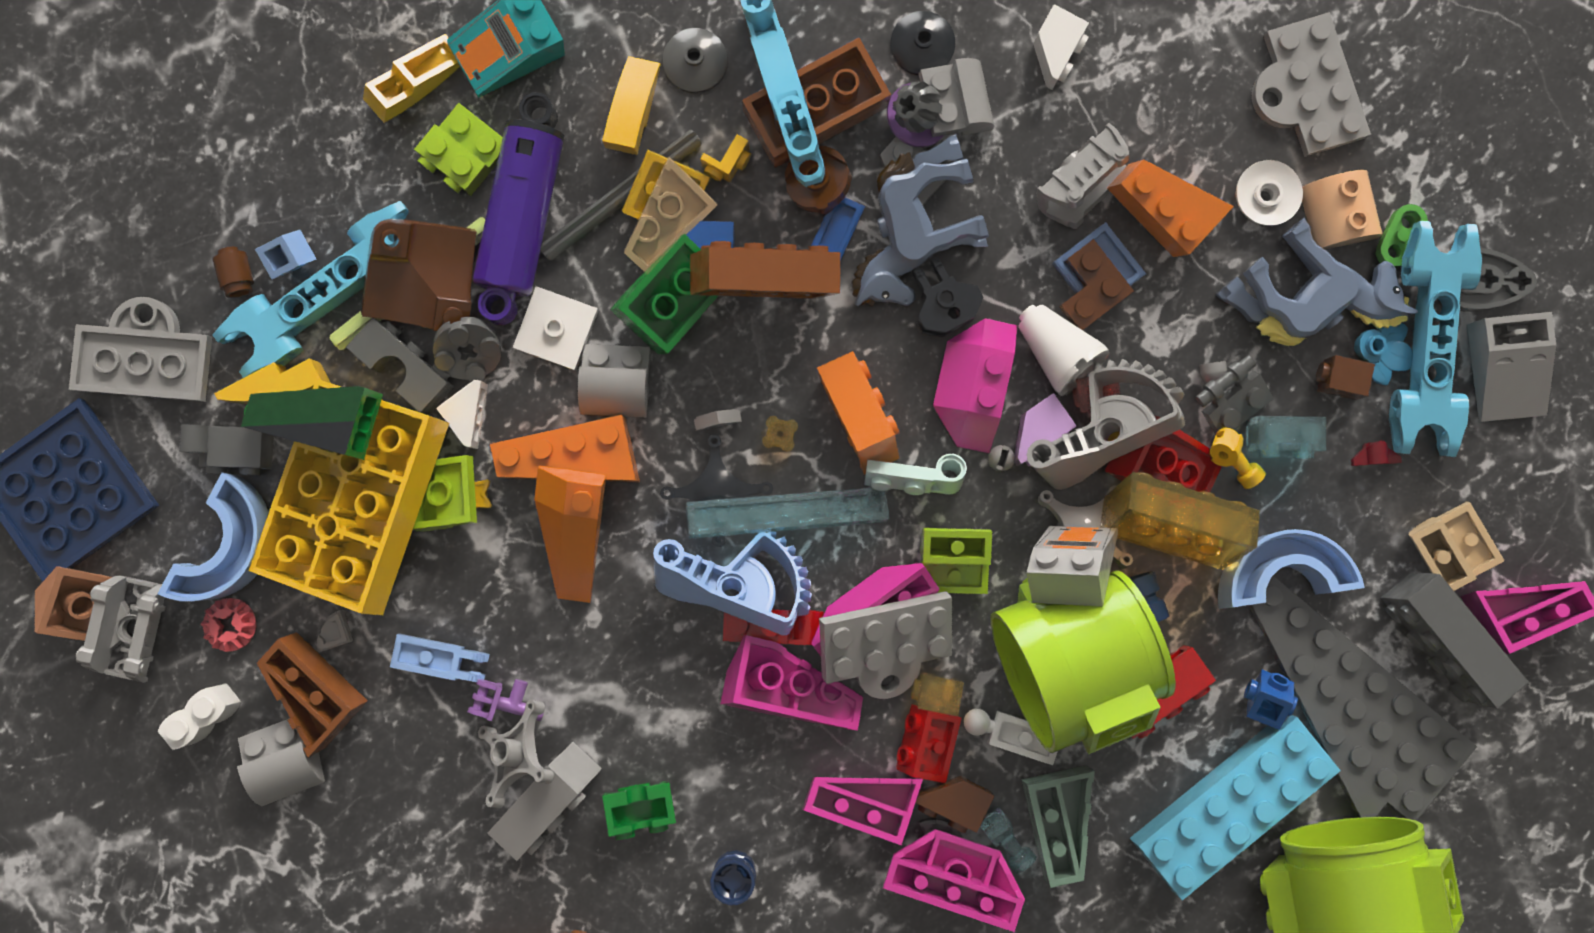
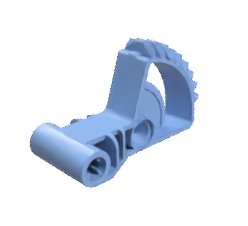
M774 529L768 533L759 532L739 555L725 567L717 565L711 560H704L699 555L694 556L684 552L682 545L675 540H663L654 548L655 586L660 593L678 601L713 607L780 635H788L797 616L809 614L810 605L808 603L811 601L812 596L810 591H808L811 581L806 578L808 575L807 567H801L803 563L802 557L794 556L796 552L794 545L786 547L787 540L785 536L776 540ZM761 551H765L774 557L783 566L791 580L795 604L788 618L771 612L775 602L776 591L769 571L763 564L754 559ZM734 589L738 591L739 594L736 596H727L726 594H724V591Z

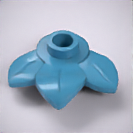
M1403 323L1397 327L1389 326V328L1382 327L1380 329L1377 328V330H1366L1355 340L1354 349L1357 356L1366 362L1375 364L1372 380L1378 384L1388 385L1392 371L1411 369L1413 350L1408 344L1403 342L1408 332V327Z

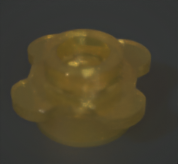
M776 416L769 417L766 420L767 433L762 439L764 446L767 448H772L773 446L780 447L785 452L791 451L795 446L793 436L794 432L798 430L797 422L793 419L785 421L779 420ZM778 431L783 432L782 437L777 436Z

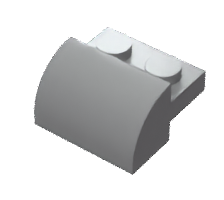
M973 58L955 59L954 63L950 65L920 70V82H926L929 86H933L941 95L939 103L943 105L942 114L937 116L938 123L930 129L932 137L959 132L962 136L994 129V120L980 60Z
M584 344L582 367L579 366L578 405L580 415H623L624 417L646 418L649 396L650 347Z
M288 719L238 738L242 765L237 766L238 773L247 794L256 804L264 806L325 782L319 752L309 758L303 750L306 746L296 728L292 730Z

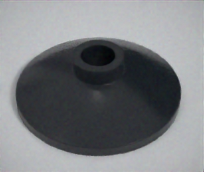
M930 11L910 13L896 24L892 32V55L897 64L911 74L919 75L921 69L947 65L954 54V32L950 24L936 13ZM920 35H927L930 41L924 44L918 40V37Z

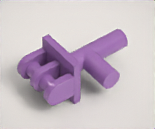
M482 679L477 680L476 684L479 685L477 693H473L472 698L475 701L473 707L468 708V713L487 718L489 721H492L496 709L523 716L526 703H523L522 700L528 682L515 679L510 697L506 698L500 696L502 683H494ZM489 689L495 690L493 697L487 696ZM484 703L490 704L488 711L483 710ZM543 714L538 715L536 720L541 721Z

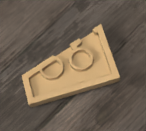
M668 157L624 250V253L644 272L682 234L686 235L717 206V203L670 157Z

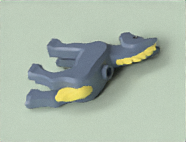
M1305 217L1282 235L1313 275L1292 300L1283 297L1276 291L1269 277V264L1263 257L1259 258L1243 273L1247 279L1246 282L1254 290L1257 299L1245 290L1244 283L1238 277L1231 280L1216 293L1219 299L1240 311L1247 321L1260 323L1256 329L1261 331V335L1270 336L1269 340L1271 342L1286 346H1295L1324 327L1327 330L1331 329L1344 318L1341 312L1345 308L1351 311L1356 318H1360L1366 325L1371 323L1379 329L1382 327L1389 328V326L1397 327L1401 322L1408 320L1407 316L1418 313V310L1408 305L1409 298L1404 297L1403 290L1397 280L1396 268L1392 263L1383 261L1374 268L1372 281L1369 283L1359 273L1336 261L1329 252L1316 244L1311 235V226L1307 223Z

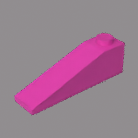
M745 635L726 672L720 704L857 731L863 697L838 681L826 684L822 678V673L813 668L812 664L794 656L779 643Z

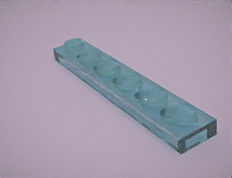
M873 488L686 503L689 539L883 523L890 519L886 492Z

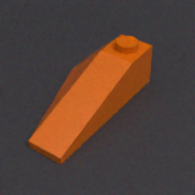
M539 465L534 500L557 598L590 603L606 475Z

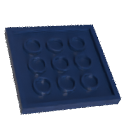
M78 398L0 454V522L42 582L56 566L73 569L159 507L157 501L84 399Z

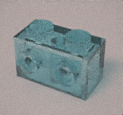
M1256 416L1246 421V452H1260V458H1281V453H1293L1294 459H1313L1314 453L1326 451V417Z

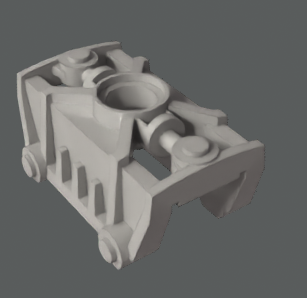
M1108 123L1096 138L1094 136L1090 137L1079 151L1071 153L1061 166L1053 171L1051 174L1053 177L1044 186L1038 187L1037 203L1039 210L1045 216L1067 227L1077 229L1084 223V216L1110 193L1107 187L1124 170L1125 164L1129 161L1128 146L1114 126Z
M114 576L100 583V585L94 586L90 593L91 601L94 604L84 646L80 647L76 653V662L81 663L82 667L93 672L142 683L147 682L148 677L146 676L149 663L154 658L151 654L161 612L165 611L166 607L163 606L165 597L158 595L162 584L126 576ZM128 582L134 584L133 593L137 597L136 604H131L130 608L124 599ZM132 619H135L136 624L133 637H131L127 632V625ZM121 644L120 651L124 652L123 659L115 664L114 669H109L112 650Z

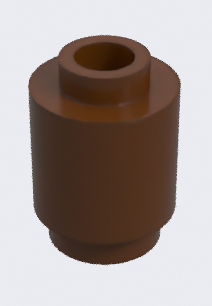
M235 246L219 249L218 255L214 256L212 260L220 290L225 292L227 298H237L251 294L253 292L252 285L254 284V279L247 253L240 251Z

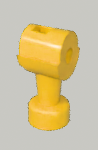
M1231 428L1219 429L1210 448L1211 461L1219 466H1233L1238 471L1237 480L1244 489L1255 487L1264 479L1266 472L1258 463H1249L1242 453L1244 440L1242 434H1238Z

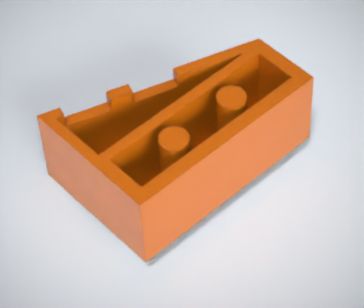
M1144 159L1128 164L1107 187L1117 200L1173 257L1190 255L1234 207Z
M852 351L817 367L820 381L837 418H839L848 436L847 439L850 446H853L863 474H866L867 460L891 463L900 459L895 435L899 434V429L892 415L885 416L881 408L885 406L884 399L878 387L871 388L868 379L872 377L865 361L858 362Z

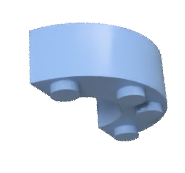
M221 473L206 501V504L216 511L222 522L223 538L219 550L210 560L199 566L191 563L173 564L158 595L177 601L219 599L241 590L255 578L257 574L248 570L255 555L269 511L258 491L245 479L238 475Z
M1284 530L1257 537L1241 546L1232 555L1220 578L1218 606L1219 609L1266 603L1268 583L1271 577L1282 567H1290L1301 572L1311 583L1315 595L1365 587L1356 564L1337 543L1312 531Z

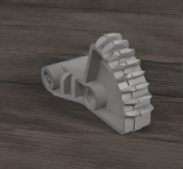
M1122 359L1117 367L1114 361L1108 360L1106 368H1103L1100 363L1096 362L1095 370L1088 375L1091 405L1090 424L1075 429L1076 431L1070 434H1062L1061 438L1052 442L1044 439L1035 441L1028 448L1027 460L1051 487L1059 490L1069 488L1082 482L1109 461L1182 429L1185 426V420L1178 404L1184 398L1183 390L1180 387H1176V383L1172 378L1166 379L1167 376L1163 371L1159 369L1155 372L1153 366L1149 364L1143 368L1142 364L1135 360L1130 366L1127 360ZM1127 382L1145 385L1164 395L1171 402L1174 410L1172 413L1156 420L1153 412L1142 401L1126 395L1103 397V387L1109 384ZM1120 432L1117 439L1108 441L1112 433Z

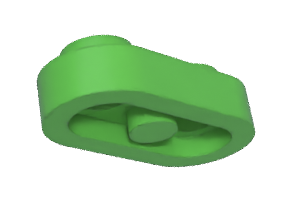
M1407 204L1392 213L1376 247V257L1380 263L1388 261L1395 268L1402 266V257L1413 224L1419 221L1428 222L1427 215L1421 207L1415 204ZM1403 218L1409 221V228H1405L1402 225ZM1389 247L1396 251L1395 258L1389 255Z

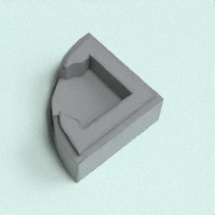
M737 409L714 411L694 419L696 430L742 422L740 410Z
M339 610L326 619L317 637L318 653L353 642L344 610Z

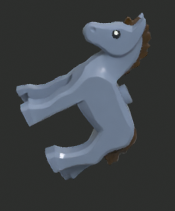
M956 134L948 137L931 150L916 154L913 159L910 152L905 155L901 153L896 162L891 160L879 174L877 188L882 217L878 218L877 222L882 238L888 236L890 245L876 250L874 254L866 256L865 262L857 266V271L854 273L855 279L851 282L854 289L852 295L856 297V306L868 303L869 306L873 307L876 302H894L908 306L915 301L914 289L905 285L899 276L919 267L936 252L947 250L956 245L988 247L986 238L989 237L982 215L933 230L929 217L918 198L921 191L928 184L935 181L951 180L961 185L973 183L968 160L963 159ZM945 160L955 161L949 164H939Z

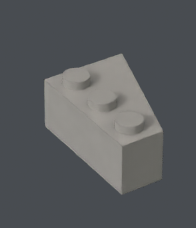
M574 742L545 768L553 771V781L550 784L534 781L487 833L516 861L526 851L532 855L545 841L541 834L546 829L551 834L565 819L561 814L567 807L573 811L586 797L582 790L602 769Z

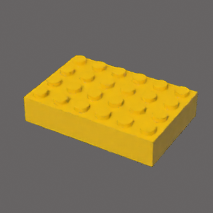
M316 379L313 389L338 388L341 386ZM381 400L364 460L294 441L248 571L361 614L383 615L449 422Z

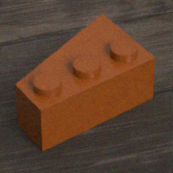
M297 632L277 639L257 662L276 700H281L290 717L288 722L292 730L296 728L306 747L303 750L308 758L325 749L368 701Z

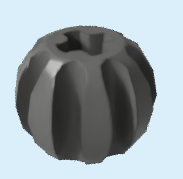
M911 82L910 85L903 86L897 92L898 98L896 101H893V110L896 111L895 120L901 127L906 128L909 132L920 133L924 132L925 129H932L938 123L937 116L942 114L943 105L939 103L941 95L933 86H929L926 82Z

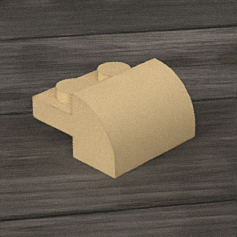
M1465 502L1436 518L1431 517L1409 532L1412 542L1430 572L1440 574L1453 591L1476 580L1477 575L1504 562L1502 555L1470 502Z

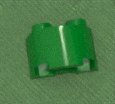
M663 781L654 785H650V783L636 784L619 788L618 792L604 793L602 795L609 837L615 836V840L635 837V830L648 827L649 833L663 832L669 829V824L676 823L669 782Z

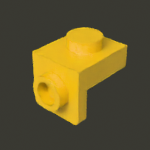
M737 134L721 162L703 153L700 160L702 167L705 168L704 173L716 181L720 182L723 178L731 182L737 170L743 171L750 160L751 153L748 152L750 150L749 140Z

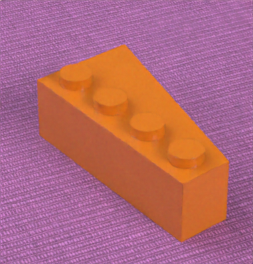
M623 415L490 444L496 476L499 478L537 480V471L540 465L606 475V481L640 482L627 419Z

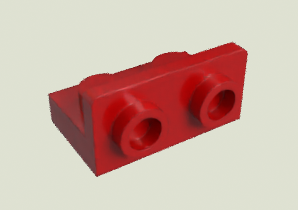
M912 704L910 712L905 719V732L901 747L897 752L896 769L914 778L946 783L962 717L929 710Z

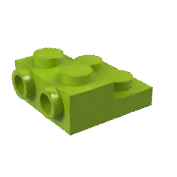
M458 103L439 127L436 124L433 125L414 150L420 155L417 161L431 173H434L436 169L446 176L443 182L458 194L463 189L472 196L497 165L503 137Z
M462 455L437 459L413 530L424 532L477 523L473 456Z

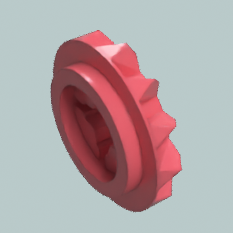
M235 598L215 601L210 608L205 610L204 620L200 624L204 630L203 638L209 641L212 648L225 652L236 651L246 646L253 638L256 630V618L253 610L248 604ZM233 616L231 624L237 631L230 630L222 634L224 625L220 623L219 618L229 619Z

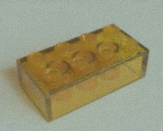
M1132 472L1104 497L1100 528H1117V539L1224 570L1257 548L1260 510L1247 507L1243 502L1228 501L1215 497L1210 492H1198L1185 488L1177 482H1165L1155 479L1148 473Z

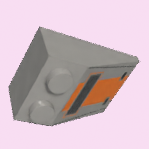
M1049 526L1033 547L1026 572L1032 603L1103 606L1118 529Z

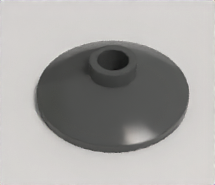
M689 28L680 31L669 40L664 49L663 67L666 76L673 85L686 92L699 93L713 88L721 81L727 69V53L723 43L715 34L705 29ZM692 52L700 54V58L696 61L690 60L688 56Z

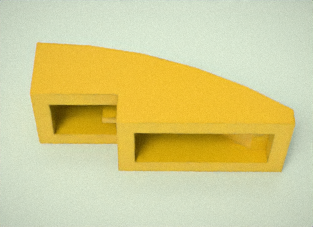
M446 34L397 59L392 64V70L365 84L363 100L383 123L420 101L460 67L446 42V39H448Z
M628 56L607 119L602 139L605 148L638 155L644 127H647L661 67L660 63Z
M309 358L288 370L285 366L273 362L214 394L217 400L248 404L250 394L313 389L316 379L328 383L331 382L321 363Z

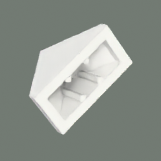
M473 380L436 408L445 421L449 422L450 428L462 444L473 449H478L488 388V384L479 380Z

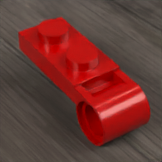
M772 609L771 612L788 618L792 610ZM810 610L807 615L797 616L793 628L788 635H780L724 612L723 641L741 642L743 636L747 635L779 644L812 645V640L820 625L819 618H823L824 611Z

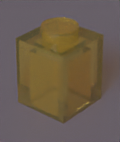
M921 672L920 680L914 679L911 699L916 700L915 705L918 709L958 716L964 682L960 679Z

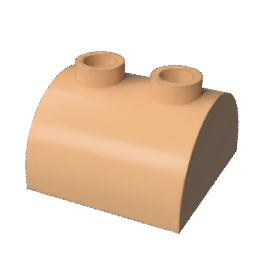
M1355 170L1332 175L1302 187V203L1306 220L1311 226L1313 240L1322 249L1326 250L1378 239L1383 235L1367 170Z

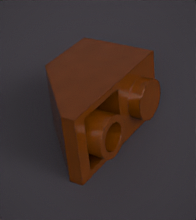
M962 776L947 780L946 783H938L920 789L915 803L919 804L917 809L932 818H936L937 814L949 819V826L962 833H966L968 829L977 833L994 799V795L990 790Z

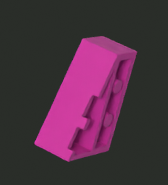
M1585 581L1475 591L1460 596L1464 604L1506 654L1513 653L1594 616V596Z

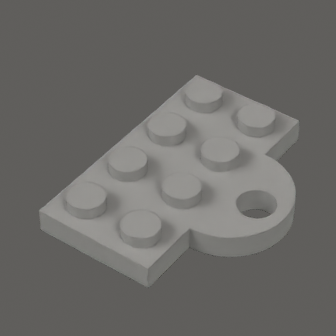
M1330 12L1269 30L1264 34L1273 64L1268 66L1257 77L1252 88L1253 107L1263 121L1278 128L1294 127L1304 157L1359 141L1371 135ZM1273 92L1278 98V105L1271 107L1265 104L1263 93Z
M149 297L129 299L114 311L109 327L76 324L68 390L206 402L212 337L202 334L180 333V325L176 314L163 302ZM145 306H151L153 310L151 320L142 323L139 318L141 309Z
M947 591L819 618L822 678L826 684L856 678L864 692L874 698L888 699L904 693L916 681L920 673L921 662L952 656V597ZM895 675L894 680L890 684L881 686L884 678Z

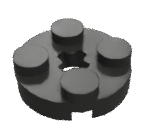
M461 317V321L450 324V321L444 323L437 330L433 339L434 363L437 369L446 371L451 377L471 382L473 380H484L486 375L496 368L501 358V344L496 336V331L489 323L475 317ZM468 344L473 345L474 352L463 353L459 349V347H466Z

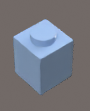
M301 230L281 235L255 249L271 279L291 273L316 260Z

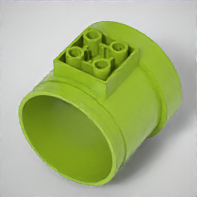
M1116 570L1110 573L1103 606L1032 603L1028 578H1026L1019 585L1017 603L991 614L990 623L994 643L1010 688L1034 735L1050 753L1057 752L1082 741L1087 753L1091 754L1151 729L1161 708L1157 700L1171 697L1175 692L1174 668L1161 629L1139 589L1121 571Z
M1398 817L1337 819L1313 823L1287 831L1280 837L1281 847L1284 849L1285 855H1279L1263 871L1260 877L1261 891L1264 896H1267L1269 909H1267L1266 913L1268 928L1273 930L1274 933H1458L1464 922V915L1451 849H1428L1424 841L1425 831L1423 824L1416 820Z

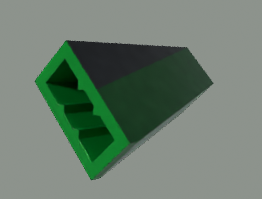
M361 386L250 394L248 404L244 410L241 427L364 460L383 394Z

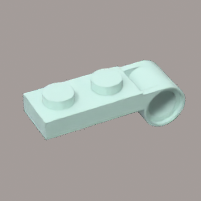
M956 454L942 456L937 462L936 469L867 460L864 485L871 486L879 491L890 489L904 490L911 495L930 494V492L954 494L962 487L967 466L965 461ZM950 470L953 471L957 475V477L948 478L944 476L942 472Z

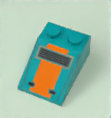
M497 0L446 39L448 46L478 98L565 56L563 38L541 0Z

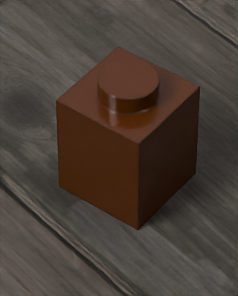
M1338 355L1324 359L1316 372V381L1319 382L1317 391L1353 400L1368 397L1375 364Z

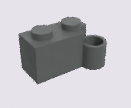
M184 424L180 428L179 452L199 453V467L206 468L205 474L227 473V468L239 469V475H260V469L272 470L274 436L244 427Z

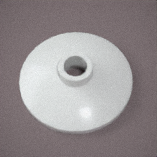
M1264 160L1251 165L1242 173L1236 186V200L1242 213L1252 222L1263 226L1279 225L1292 218L1298 211L1303 198L1302 184L1298 175L1286 164L1274 160ZM1261 191L1269 193V201H1264L1261 198Z

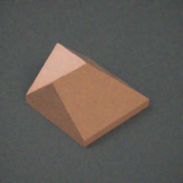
M56 566L35 590V632L85 641L94 604L91 601V590L94 586L100 585V583L112 577Z

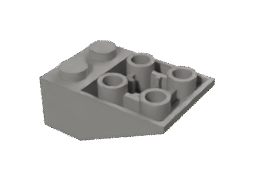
M1552 312L1484 318L1467 324L1479 422L1547 416L1556 352Z

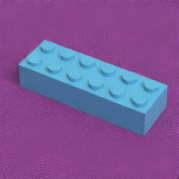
M1287 715L1280 730L1266 726L1131 836L1130 839L1171 891L1181 900H1184L1341 770L1299 718Z

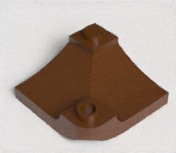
M387 219L379 222L374 227L370 238L361 308L362 317L408 323L430 328L433 331H437L448 321L452 324L461 321V317H470L472 269L477 231L471 228L404 219ZM389 234H394L397 236V241L391 245L384 242L385 237Z

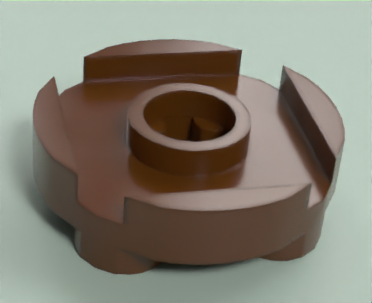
M819 146L825 167L824 182L817 186L810 185L805 187L796 179L791 161L785 171V181L790 198L799 208L808 212L827 214L846 197L850 189L852 174L845 159L838 151L831 147ZM806 160L800 165L799 171L803 175H812L818 170L819 166L814 160Z

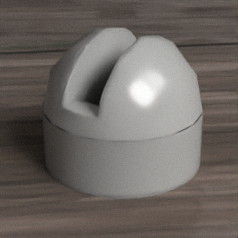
M1226 361L1199 365L1202 380L1208 383L1211 380L1216 381L1227 372Z
M998 445L990 450L987 458L988 464L995 471H1007L1014 465L1015 454L1010 447ZM1002 450H1005L1007 455L1002 467L997 464Z

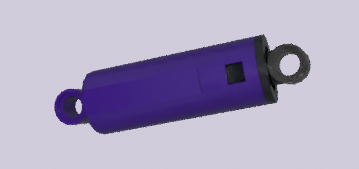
M539 92L527 94L521 100L519 112L522 120L510 119L506 121L473 275L474 284L486 289L478 300L479 311L486 319L497 325H506L515 319L518 313V305L515 301L516 296L527 297L532 293L564 141V134L554 129L558 122V114L555 107L546 95ZM546 108V113L542 118H532V113L535 109ZM498 299H504V310L499 314H492L491 306L493 302Z

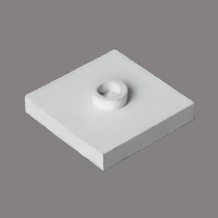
M536 286L513 348L576 371L583 354L584 344H587L599 310L598 308Z

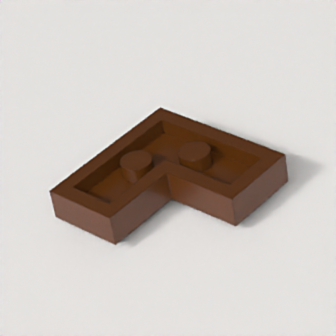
M1094 239L1065 260L1085 287L1060 305L1059 308L1073 325L1084 330L1134 292Z

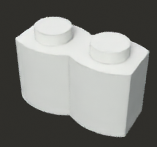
M227 684L205 688L190 698L185 709L169 715L160 725L158 732L172 750L195 744L210 734L215 723L222 722L231 717L239 708L241 701Z

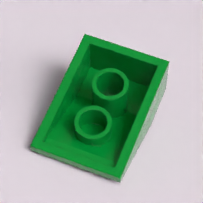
M682 234L627 289L610 309L658 355L668 354L718 297L690 295V254L701 249L685 234Z

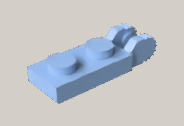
M397 634L390 667L454 681L462 679L477 682L478 679L484 680L485 675L478 671L460 670L462 658L483 663L488 662L490 654L464 649V646Z

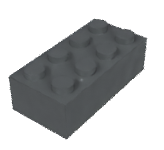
M1410 573L1381 597L1387 605L1385 610L1388 615L1397 623L1403 624L1409 632L1407 637L1411 643L1418 649H1423L1431 658L1428 660L1430 666L1441 676L1445 675L1452 684L1450 686L1451 691L1462 702H1470L1479 706L1484 705L1498 709L1529 683L1440 574Z

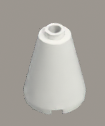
M1031 305L1019 317L1021 320L1019 324L1021 333L1052 387L1060 396L1069 394L1082 384L1080 380L1095 370V363L1097 362L1102 365L1109 356V349L1103 343L1044 305L1037 307Z

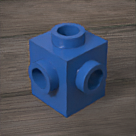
M1261 669L1256 680L1250 679L1244 692V698L1248 699L1246 717L1280 730L1287 715L1291 716L1298 701V698L1294 696V682L1288 680L1282 674L1270 673Z

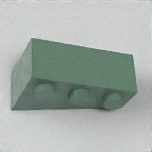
M1087 765L1021 779L1043 879L1050 888L1084 881L1088 845V820L1091 814V789L1095 773Z

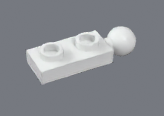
M972 709L965 715L964 727L967 732L975 736L983 735L986 732L990 733L987 741L989 745L1050 765L1054 764L1057 752L1050 753L1041 745L1026 720L997 711L995 719L991 720L989 715L982 709Z

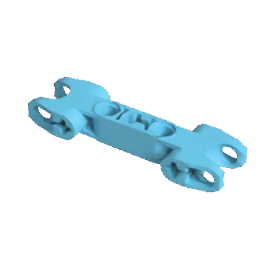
M740 0L751 35V43L776 121L778 120L795 177L805 187L820 183L825 175L823 159L804 92L783 28L780 27L772 0ZM806 160H814L818 163V170L812 175H803L799 171L800 165Z
M401 201L370 213L351 226L347 235L355 246L284 295L273 305L270 304L264 294H260L250 298L233 310L229 317L214 332L213 337L218 343L221 342L222 344L233 342L246 335L252 338L255 345L254 354L239 371L243 378L273 362L285 366L303 351L302 346L294 336L364 288L371 233L374 227L383 220L406 218L409 210ZM394 234L387 235L384 242L389 245L395 242ZM352 265H357V275L352 279H347V269ZM326 285L328 286L326 288V292L328 293V295L326 297H323L322 295L324 294V290L322 288ZM302 303L303 313L299 317L294 318L293 308L297 304Z
M1415 222L1411 229L1402 257L1401 280L1405 286L1418 287L1416 304L1418 313L1415 314L1410 388L1409 390H1395L1390 400L1389 423L1393 450L1396 453L1410 454L1414 448L1418 431L1425 425H1429L1435 431L1437 449L1440 456L1456 457L1468 424L1469 401L1464 393H1452V384L1455 370L1461 289L1474 290L1481 276L1482 255L1478 229L1475 224L1459 226L1452 248L1447 253L1440 252L1435 246L1433 228L1430 222ZM1436 299L1440 300L1442 304L1439 314L1435 312L1433 307ZM1440 321V325H1432V323ZM1432 336L1437 337V343L1432 342ZM1431 365L1436 369V376L1433 381L1429 379L1427 373Z

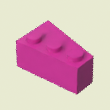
M813 777L802 810L902 846L923 779Z

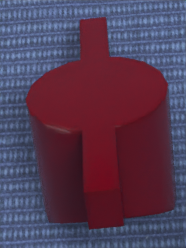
M1382 440L1365 443L1363 449L1351 459V466L1402 463L1401 456L1388 448L1387 443Z

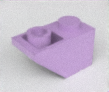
M1054 393L1021 415L1014 452V463L1016 466L1024 462L1028 467L1030 466L1027 460V451L1035 441L1044 439L1052 442L1061 438L1062 434H1070L1069 431L1076 427V424Z

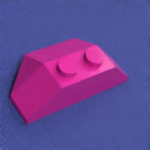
M985 318L947 341L933 408L952 437L956 447L987 454L990 453L1001 419L1014 360L1017 325Z
M922 563L882 567L830 604L823 617L936 594L939 591V587ZM819 625L812 640V645L821 656Z
M937 829L893 854L883 884V889L1015 932L1025 901L1000 850Z

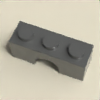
M371 318L346 348L366 366L379 373L389 363L401 360L406 367V377L396 392L418 412L430 415L455 387L447 380L450 375L446 371L437 369L435 363L431 366L423 359L426 353L414 342L410 341L406 344L398 336L402 332L389 320H385L382 323L375 318Z

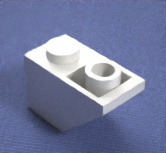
M1055 4L1033 43L1046 87L1053 90L1057 80L1064 83L1073 67V64L1069 63L1068 60L1073 52L1078 55L1080 54L1089 37L1083 34L1089 22Z

